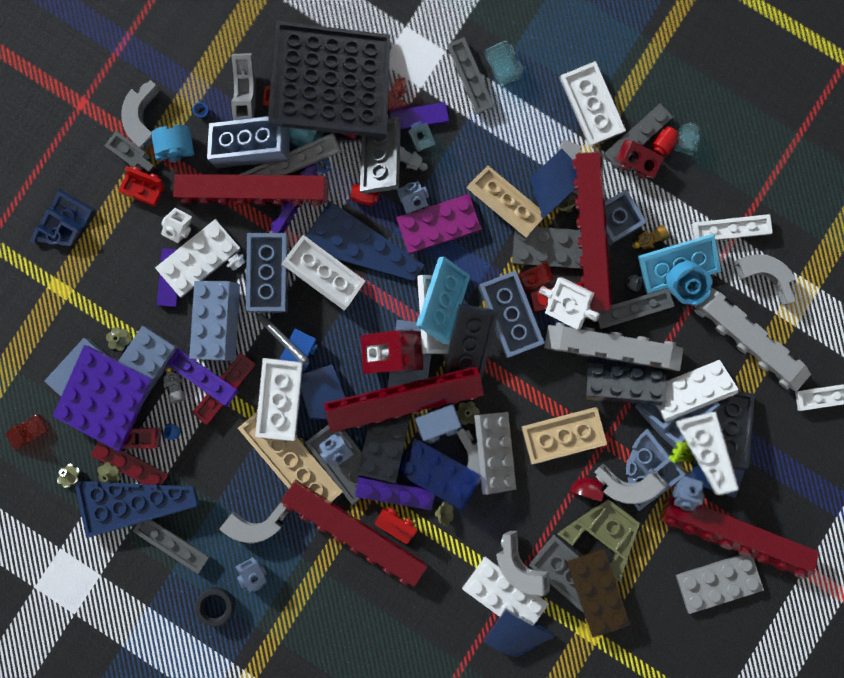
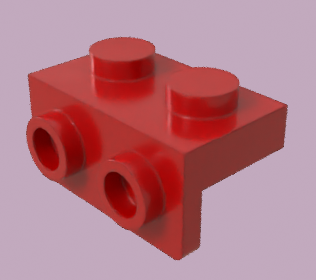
M126 166V175L118 189L119 193L155 207L164 189L161 178L155 174H145L137 167L130 168Z
M384 507L374 524L403 543L408 544L411 537L417 531L416 523L407 517L405 519L399 517V512L391 507L388 509Z

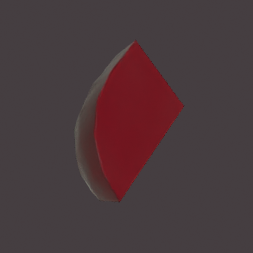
M584 477L574 482L569 491L602 502L604 493L602 488L605 484H602L598 479Z

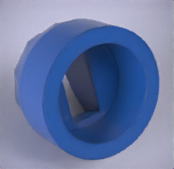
M197 102L193 105L192 110L195 116L202 118L208 114V107L205 103ZM204 106L205 110L197 114L196 111Z
M326 158L321 160L328 166L326 170L319 165L320 161L316 163V169L320 173H327L331 168V163Z
M169 423L164 428L163 436L169 440L177 439L180 436V429L178 426Z

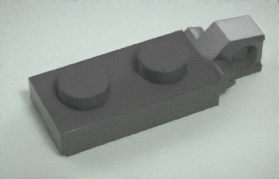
M115 131L105 144V147L132 167H137L141 170L144 168L151 174L156 170V167L148 162L150 160L148 154L119 132Z

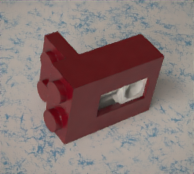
M396 330L361 335L363 374L424 370L421 331Z

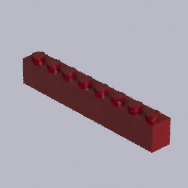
M602 152L575 154L576 158L573 159V169L577 170V178H574L575 190H578V198H576L575 203L576 209L580 213V218H577V228L581 229L578 246L579 249H582L583 256L580 257V268L584 270V276H581V286L594 293L590 303V310L606 311L612 309Z
M175 174L173 197L180 200V203L192 204V201H198L200 204H210V201H217V204L227 205L228 202H235L238 205H246L247 202H254L255 205H265V202H272L273 205H284V202H291V205L302 206L303 203H310L312 206H322V203H328L329 179L325 176Z
M476 367L326 402L324 407L330 432H341L347 428L362 427L364 424L372 422L379 423L384 419L399 418L402 415L419 413L429 408L436 409L446 404H457L462 400H474L484 394L480 373Z
M297 479L293 481L281 500L287 510L291 512L297 511L306 522L312 521L317 524L316 527L324 533L328 531L333 534V539L341 544L343 542L350 545L349 549L354 553L359 554L361 552L367 556V561L374 565L378 563L383 567L382 570L391 576L395 574L400 577L398 580L406 586L409 584L415 586L427 568L424 561Z
M672 493L664 501L659 521L664 522L669 527H677L684 530L687 534L700 536L707 542L718 543L725 549H733L742 556H750L757 559L760 563L776 566L778 570L793 573L798 578L805 579L815 574L819 551L702 505H698L693 511L683 510L681 507L674 505L675 497H673Z

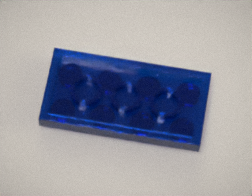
M416 438L398 471V474L460 510L465 508L482 476Z

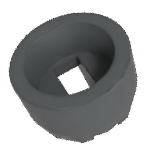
M632 275L628 277L630 283L626 284L629 289L638 292L641 289L643 278Z

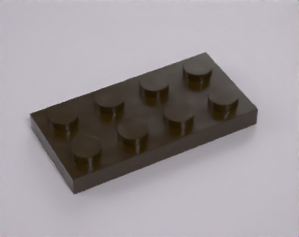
M600 549L567 560L566 562L592 638L630 626L605 550Z

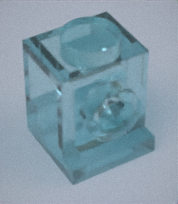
M419 121L410 125L412 129L408 130L416 152L436 144L427 122L422 124ZM418 132H422L424 134L423 139L417 138Z
M687 123L680 128L679 140L676 143L675 151L690 155L697 152L698 147L696 146L700 140L698 125Z

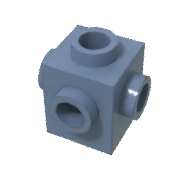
M419 181L410 182L404 187L397 189L406 214L428 206L426 198L429 197L425 186L421 187Z
M336 432L319 445L322 450L321 457L326 464L330 462L334 468L354 455L348 443L339 432Z
M684 476L673 490V497H675L674 505L687 511H693L698 505H701L704 498L702 493L703 482Z
M253 557L236 566L240 575L237 577L240 586L242 588L246 587L249 592L257 591L263 587V584L267 583L264 577L267 573L263 565H258Z

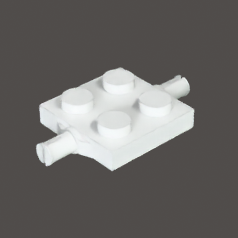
M562 277L557 279L552 290L544 286L540 288L539 293L548 297L546 314L577 330L581 329L586 317L594 321L598 320L599 313L590 310L593 292Z

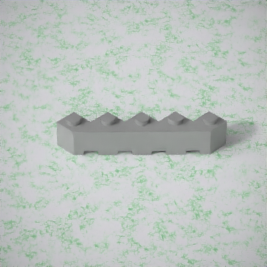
M710 288L711 293L708 298L698 305H693L696 308L694 311L702 318L706 316L711 319L717 326L715 329L721 335L725 336L727 334L732 337L737 343L736 347L741 352L752 354L758 361L757 365L766 372L769 370L776 374L779 379L778 383L787 390L790 388L797 392L811 375L806 365L800 360L796 361L789 355V350L778 341L775 342L767 336L769 333L757 323L750 322L746 318L747 315L736 305L733 306L724 300L726 297L721 292Z
M556 323V326L548 325L544 348L554 351L570 352L582 356L599 357L612 361H622L673 371H680L683 348L676 346L675 342L665 341L663 344L649 341L647 337L638 336L637 339L622 337V333L595 332V329L583 327V330H577L568 327L565 323Z

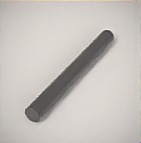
M262 313L257 315L256 318L303 365L309 362V359Z

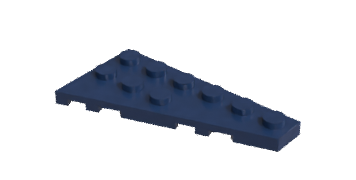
M329 201L306 234L308 239L339 261L366 267L406 280L415 281L425 266L331 201Z
M78 481L75 484L86 538L199 506L195 487Z

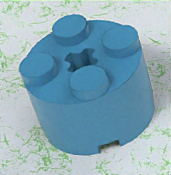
M173 125L174 128L167 129V126L151 132L156 160L169 159L170 162H177L183 156L189 157L194 155L191 132L188 126Z
M688 260L674 266L666 276L667 287L670 293L683 304L698 305L705 301L711 293L712 278L710 274L694 262Z

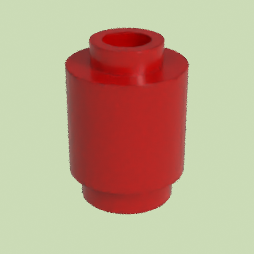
M666 127L652 144L653 151L661 156H668L678 142L680 134L675 129Z
M353 184L350 199L356 203L373 206L374 203L378 202L380 192L362 194L360 192V184Z

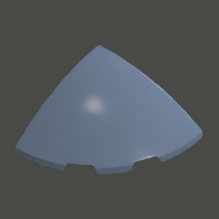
M715 402L665 422L656 405H636V409L673 448H678L676 446L677 442H686L675 422L711 412L716 413L720 407V404Z
M646 429L632 446L633 450L626 465L628 483L640 482L654 470L668 484L652 499L641 503H634L638 511L688 474L679 462H673L669 459L670 455H672L671 452L649 429Z

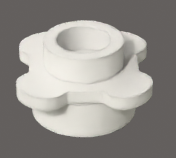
M236 253L230 257L227 267L235 270L244 264L243 254L238 255Z

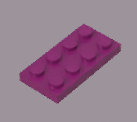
M469 194L396 217L408 254L481 231V226Z

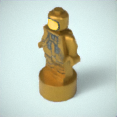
M665 225L657 227L651 233H647L648 231L645 230L638 236V241L632 243V247L635 249L640 248V246L643 249L654 248L653 243L669 239L670 236Z

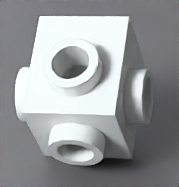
M174 208L164 217L161 226H163L161 235L179 243L183 238H187L191 231L189 226L192 216Z

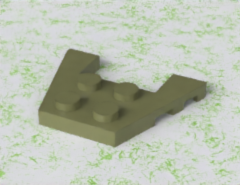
M606 499L562 529L558 535L572 546L584 530L596 537L616 553L609 564L614 578L620 582L640 523L609 499Z

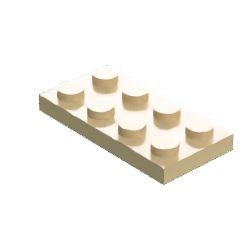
M489 166L467 187L475 196L525 237L543 220L540 208Z
M597 407L521 426L531 464L607 445Z

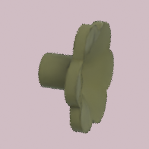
M571 193L556 209L571 212L576 205L577 195H572Z
M114 327L111 333L106 335L110 349L122 351L126 345L130 344V338L126 329Z
M471 401L460 403L458 405L459 410L456 411L457 418L460 419L463 425L468 423L474 424V415L480 414L479 409Z
M106 462L97 470L101 482L115 483L121 479L119 468L113 466L110 462Z
M72 464L61 468L58 472V484L63 485L64 488H70L71 485L77 484L80 470Z
M444 501L438 510L435 511V516L438 517L439 523L449 526L454 518L452 513L453 506Z

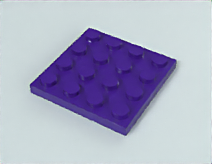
M84 345L53 417L117 451H122L154 379L88 345Z

